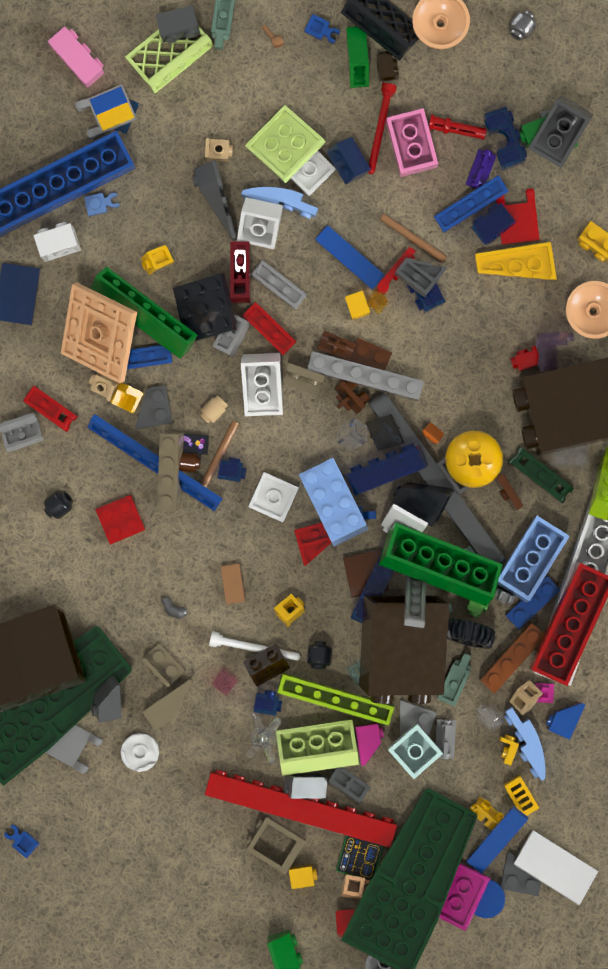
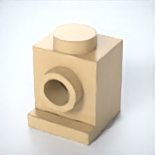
M206 138L205 160L229 162V157L233 155V145H230L229 140ZM217 146L223 148L221 152L215 150Z
M98 372L97 374L93 373L89 380V384L92 385L90 390L106 397L107 401L111 400L119 384Z
M529 680L517 689L509 702L524 715L532 709L543 693Z

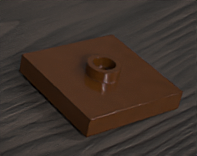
M498 475L494 480L500 488L499 493L504 501H508L513 511L519 510L523 507L522 502L505 475Z

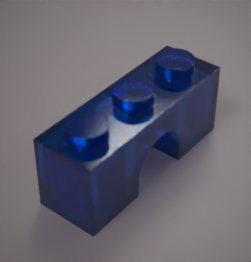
M503 107L484 114L483 120L489 136L501 133L507 138V146L496 152L502 171L524 164L527 153L524 146H520L519 140L521 138L518 129L513 127L512 122H514L512 112Z

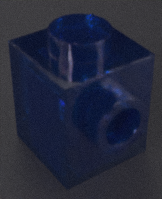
M229 457V461L220 460L217 479L241 483V479L246 477L247 468H244V463H240V459Z
M265 690L264 693H256L253 712L276 716L277 712H281L282 701L279 700V695H276V691Z

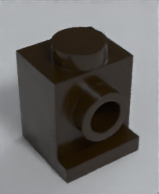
M388 51L380 52V55L376 57L379 82L397 80L399 72L394 71L398 70L397 60L393 59L392 54Z

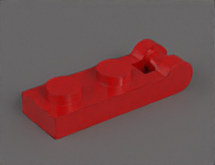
M409 247L377 286L378 293L386 294L391 281L399 279L394 273L406 258L415 259L413 255L416 251Z
M36 386L31 388L23 402L66 432L70 429L69 425L72 421H75L78 417ZM62 413L66 415L63 422L58 419Z

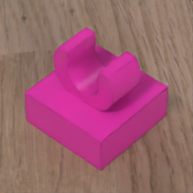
M534 682V685L543 693L537 702L553 703L554 683Z

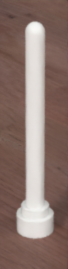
M212 631L209 643L211 647L225 645L258 653L269 648L263 645L225 638L219 634L220 632ZM280 649L284 658L299 660L301 658L299 653Z

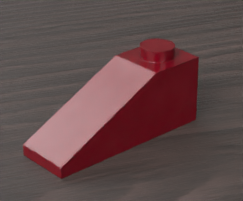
M249 241L230 242L231 303H251Z

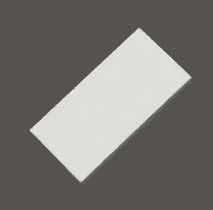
M533 830L513 862L515 866L577 905H580L598 873L594 868Z

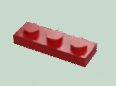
M256 302L242 315L281 355L284 356L297 343Z

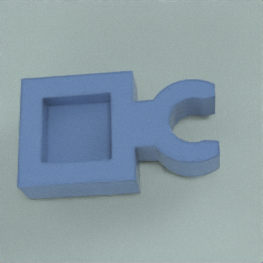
M103 193L84 197L88 216L107 213L106 207L109 206L111 208H118L120 206L119 203H111L112 198L118 197L117 193H111L107 198H104Z

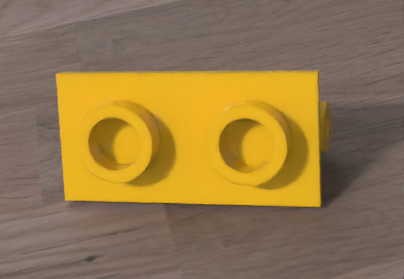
M480 796L476 804H472L469 808L477 814L478 820L482 821L485 817L488 819L484 825L491 831L504 817L501 812H497L492 807L489 801L482 799Z

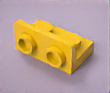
M590 221L578 237L577 241L580 242L578 245L586 251L591 250L594 252V257L599 261L604 262L605 260L608 262V233Z

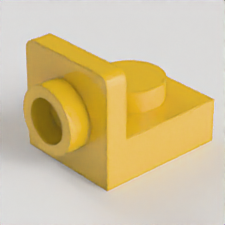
M166 245L148 251L141 257L142 267L149 275L174 262Z
M505 734L504 737L500 736L499 740L509 745L504 747L501 757L503 758V763L511 766L519 743L515 742V737Z

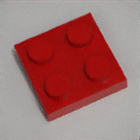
M131 495L95 509L110 545L145 531Z

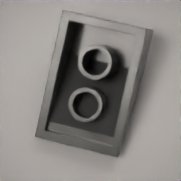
M560 95L528 149L562 168L594 114Z

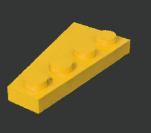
M551 242L475 254L478 274L557 280Z

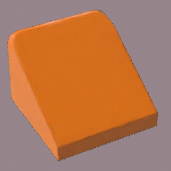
M431 422L422 431V434L434 445L444 436V433Z

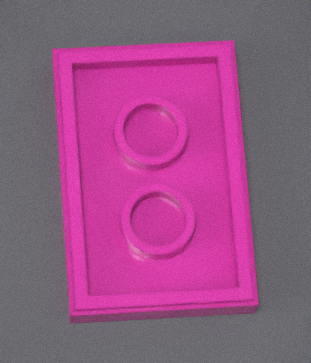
M460 863L439 918L466 931L491 878Z

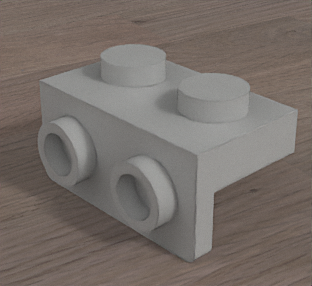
M34 413L24 414L19 418L6 420L0 424V432L7 453L44 441L39 421Z

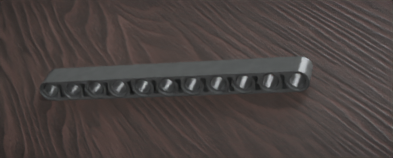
M381 392L368 402L369 406L426 485L452 488L454 490L445 507V511L474 551L480 556L501 564L506 561L385 392Z

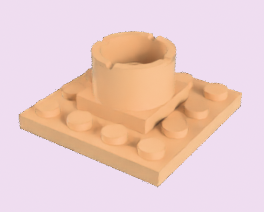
M79 283L72 284L61 354L118 383L125 382L137 312Z

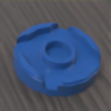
M489 881L474 913L476 916L493 918L503 910L506 896L503 888L496 881Z

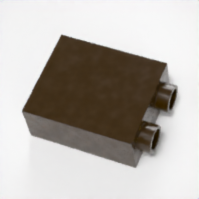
M608 358L526 376L520 380V388L512 390L517 412L526 410L529 421L528 426L521 427L525 448H535L537 456L608 440Z
M364 595L359 686L370 696L371 702L390 704L394 702V695H408L409 702L425 704L431 702V695H444L449 603L439 595H426L424 628L404 625L405 595Z
M54 604L0 624V712L86 682L62 608Z

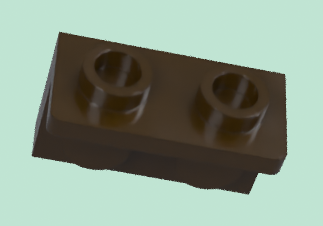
M277 644L270 646L243 662L256 686L290 669Z

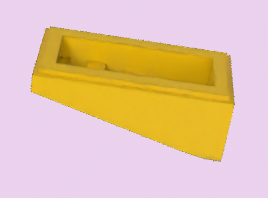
M520 775L503 784L517 809L526 816L539 809ZM519 783L521 784V787L517 788L514 791H511V788L518 785ZM522 790L525 791V793L515 798V794ZM528 796L529 799L519 805L518 801ZM527 804H533V806L526 809L525 811L522 810V807L526 806Z

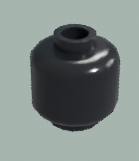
M55 491L45 499L44 511L50 518L61 519L71 511L73 500L67 492Z
M315 641V645L308 646L307 663L311 665V668L326 669V666L331 665L332 648L326 646V642Z

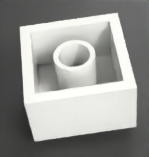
M246 197L241 211L237 241H249L252 245L274 249L278 237L283 205Z
M59 223L55 225L56 228L51 230L48 228L40 229L37 231L38 234L34 235L40 257L45 262L81 251L75 229L71 223Z

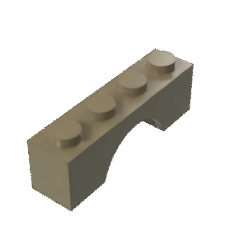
M164 431L160 433L157 510L177 511L181 509L182 489L179 483V466L183 453L184 432Z

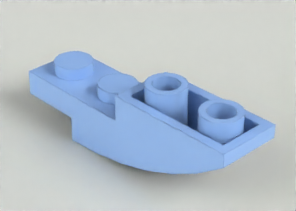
M257 187L242 190L241 193L244 201L247 197L281 204L283 209L290 212L296 210L300 212V216L307 219L315 218L318 212V208L301 202L303 194L293 190L277 187Z
M510 706L504 710L506 713L504 718L510 726L513 724L517 729L514 733L519 741L522 742L524 740L525 742L519 746L521 749L519 755L524 762L528 761L532 767L529 770L535 779L539 777L541 780H544L545 759L539 737L530 720L526 718L521 722Z

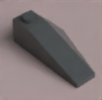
M214 160L194 169L196 175H193L192 178L195 187L199 186L200 192L231 239L235 241L236 236L217 163Z

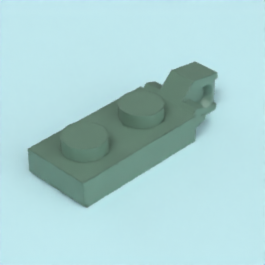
M235 0L215 1L211 28V38L216 39L215 50H223L224 40H229Z
M463 652L460 661L455 659L454 663H452L445 679L444 695H438L437 699L455 707L471 672V666L468 665L471 658L470 654Z

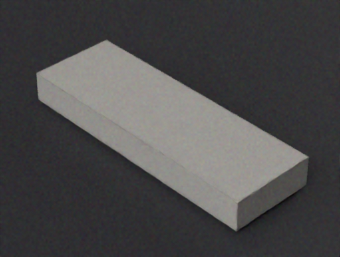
M263 260L250 274L295 310L307 296L305 292Z

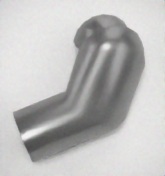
M170 597L161 600L168 616L183 619L187 615V609L183 606L180 608L174 606Z

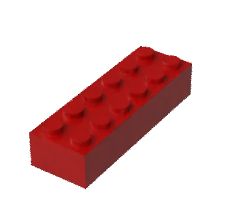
M582 563L576 564L529 669L568 686L608 598V575Z

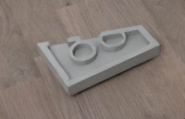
M400 700V736L416 722L429 736L436 712Z

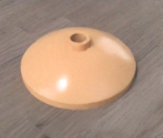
M420 0L413 13V29L418 39L426 46L434 49H449L459 44L466 36L470 25L469 11L462 0ZM442 21L444 25L439 27L437 22Z
M600 281L585 282L576 287L570 294L566 303V317L572 329L579 335L591 339L608 336L607 283ZM590 308H594L596 310L595 315H592L590 313Z

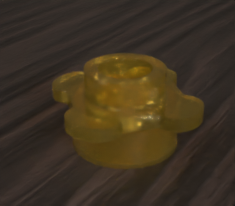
M375 291L372 293L371 299L367 300L368 307H372L375 310V313L381 314L383 312L382 309L388 305V300L383 294Z

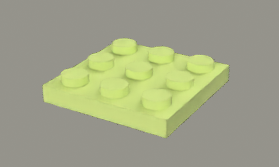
M284 105L245 147L286 183L326 142Z

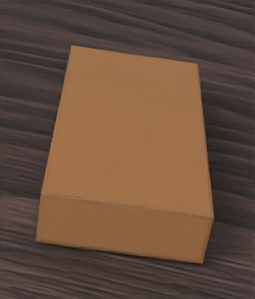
M240 563L221 566L226 604L244 602L245 595Z

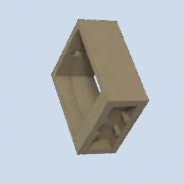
M266 815L264 819L261 817L255 827L258 830L255 835L250 834L245 843L248 845L246 851L286 874L305 844L306 839ZM267 824L295 840L282 864L254 848Z

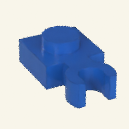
M313 14L304 33L320 41L324 36L329 43L335 44L336 40L332 39L330 35L332 33L339 35L340 31L337 28H328L330 22Z
M11 825L10 827L14 829V834L11 836L5 832L4 836L7 839L14 840L15 842L12 844V847L25 858H28L40 843L27 831H23L20 834L19 828L16 825Z

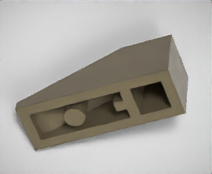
M192 678L143 711V714L155 731L158 729L163 731L171 725L169 721L173 719L193 682Z

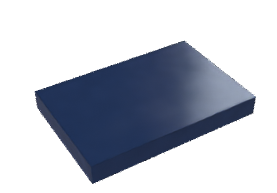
M2 263L0 273V321L33 325L40 268Z

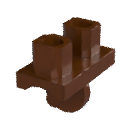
M324 331L317 349L349 361L356 344Z
M342 380L334 388L338 393L336 398L340 402L336 407L340 409L344 406L347 411L352 409L356 414L366 406L365 404L370 397L365 392H361L357 396L353 392L358 386L356 383Z

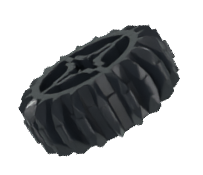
M448 619V640L475 648H492L496 633L494 629L464 619Z

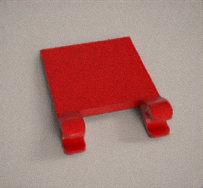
M533 188L525 191L527 203L505 205L504 195L496 200L502 245L540 240Z

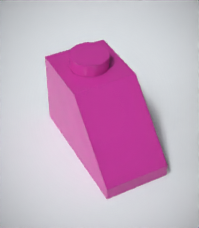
M378 722L355 726L361 766L366 765L381 744L380 738H384L383 728L378 726Z

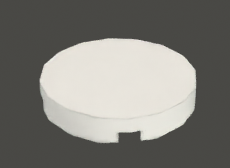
M133 734L122 745L121 758L129 769L138 772L147 771L158 760V744L148 734Z

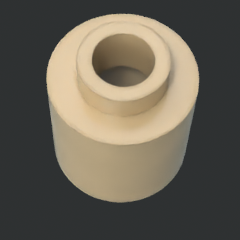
M217 395L215 398L212 397L200 409L202 412L200 416L207 423L210 421L214 423L226 411L225 408L228 405Z

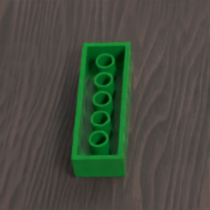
M395 523L388 531L379 562L381 566L484 606L494 598L503 565L398 523Z

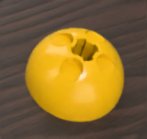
M477 430L463 432L456 436L447 448L445 456L446 468L450 476L460 485L469 488L486 486L501 471L503 464L501 447L491 435Z

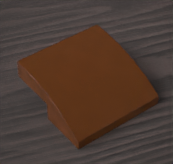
M381 550L343 557L351 598L389 590L385 568L379 565Z

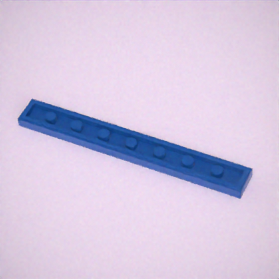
M94 414L92 416L88 429L158 474L159 456ZM179 470V483L182 491L211 510L216 511L223 498Z

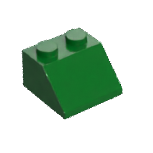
M290 930L268 936L267 945L274 968L301 969V964L304 963L301 953H297L295 946L298 945L295 934L291 935Z

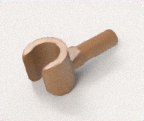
M266 25L262 27L271 39L274 48L284 45L281 35L274 37Z

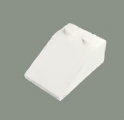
M280 353L242 354L241 373L245 416L283 415Z
M393 504L383 519L381 526L384 527L382 531L387 534L395 523L422 533L428 523Z

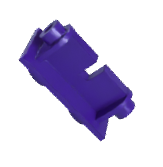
M486 149L484 151L478 150L466 182L467 186L477 189L487 183L496 155H493L491 151Z

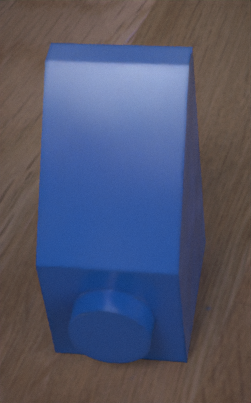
M578 702L554 711L553 715L550 714L547 718V729L570 740L585 708V704Z

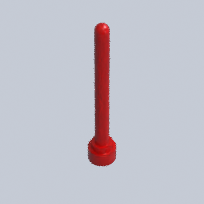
M382 83L381 86L383 99L369 161L371 170L368 173L371 175L375 173L390 98L396 93L397 86L390 83Z

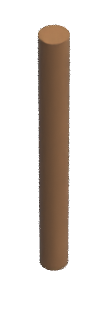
M383 214L380 218L382 222L442 263L446 259V255L386 214Z
M232 421L201 482V485L204 487H208L239 423Z

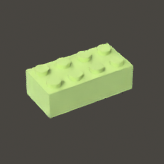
M352 720L276 731L282 776L359 765Z

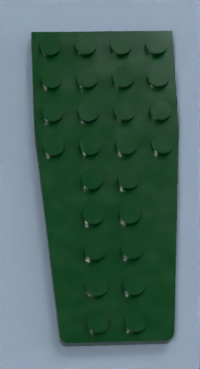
M99 626L92 628L74 640L86 682L0 712V783L3 786L47 752L91 711L93 696L110 676H115L118 683H120L132 672L130 664Z
M426 789L367 885L340 941L393 969H415L438 922L475 825L477 814L431 789Z

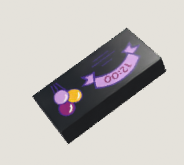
M184 433L183 452L208 455L209 435Z

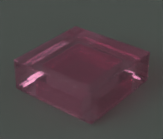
M222 669L211 685L227 696L238 680Z

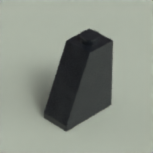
M407 482L402 487L399 486L394 493L396 497L393 503L427 522L432 527L439 521L454 490L452 488Z

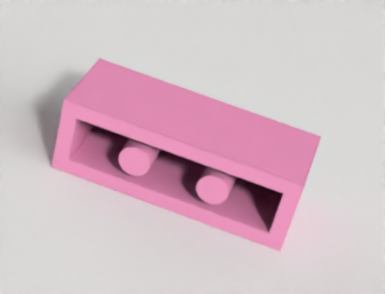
M63 27L48 40V43L88 88L104 74L102 69L104 65L97 57L95 59L91 57V50L85 43L81 45L77 41L79 37L72 29L68 30L66 27Z

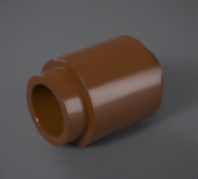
M183 452L179 470L196 472V469H200L201 458L197 457V453Z

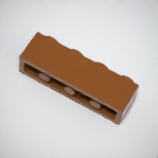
M529 622L483 673L479 680L493 693H496L539 645L545 634Z

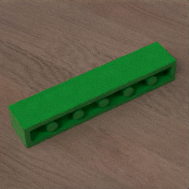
M107 266L96 275L90 289L136 311L135 326L179 359L191 349L198 336L196 333Z

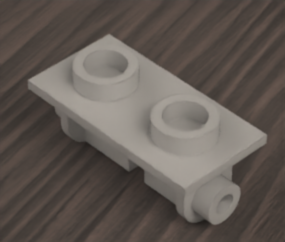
M437 719L435 744L443 753L439 757L441 759H454L456 720Z

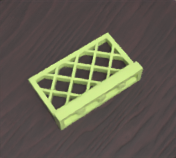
M199 27L201 37L196 41H191L189 38L177 40L172 43L171 52H161L163 41L158 29L126 55L125 58L149 85L150 89L157 93L214 45L210 37ZM152 42H159L158 51H148V45ZM175 44H185V50L181 53L174 52ZM137 54H144L143 63H135L132 58ZM147 55H157L156 64H146ZM160 55L170 56V62L166 65L159 64ZM156 68L155 74L148 79L145 75V69Z

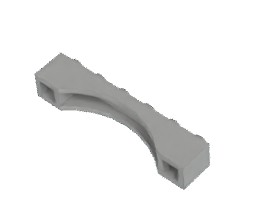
M313 351L307 369L325 377L356 383L414 401L419 400L424 383L421 380Z

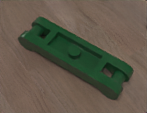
M519 447L516 451L517 454L514 458L511 457L508 463L563 504L566 500L565 497L574 490V487L523 448ZM523 457L528 460L524 466L519 463ZM558 485H561L563 488L558 493L555 489Z

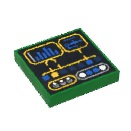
M346 835L336 871L362 877L370 881L376 872L383 846Z

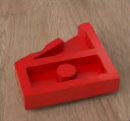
M322 523L294 530L304 566L332 543Z

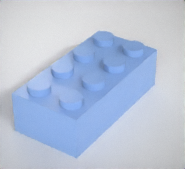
M334 458L299 474L333 546L368 530Z
M535 516L503 566L497 585L522 601L529 602L568 540L569 535L539 516Z

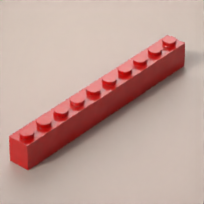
M216 769L215 772L211 771L205 796L389 848L392 845L397 827L392 818L383 816L380 819L375 817V814L372 812L364 811V814L356 812L357 809L354 807L345 806V808L338 807V803L327 800V803L320 802V798L291 799L289 798V793H284L280 786L271 785V787L264 786V782L254 779L252 782L245 780L246 777L237 774H234V777L228 776L226 771Z

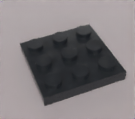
M220 273L173 288L180 322L198 335L194 342L237 330L225 274Z

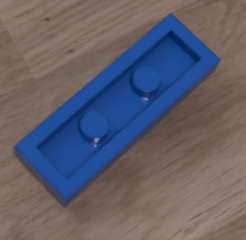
M546 576L529 602L526 603L521 600L505 616L517 629H520L560 589Z

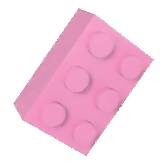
M424 108L386 118V126L400 177L437 168L438 161Z

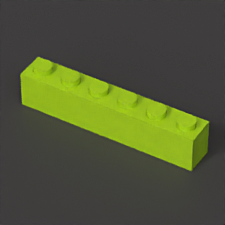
M284 672L277 692L388 726L394 711L393 704L373 703L369 697Z

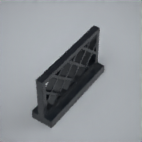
M348 0L340 12L399 61L419 41L416 34H411L410 29H413L412 19L388 0ZM368 3L375 4L376 9L369 8ZM380 5L385 6L388 10H381ZM383 16H390L391 21L384 20ZM395 17L400 18L402 22H396ZM398 28H404L405 33L399 32Z

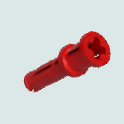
M434 114L430 115L428 124L430 131L433 129L442 131L443 134L451 132L482 140L485 139L486 128L454 122L449 117L445 119L436 117Z

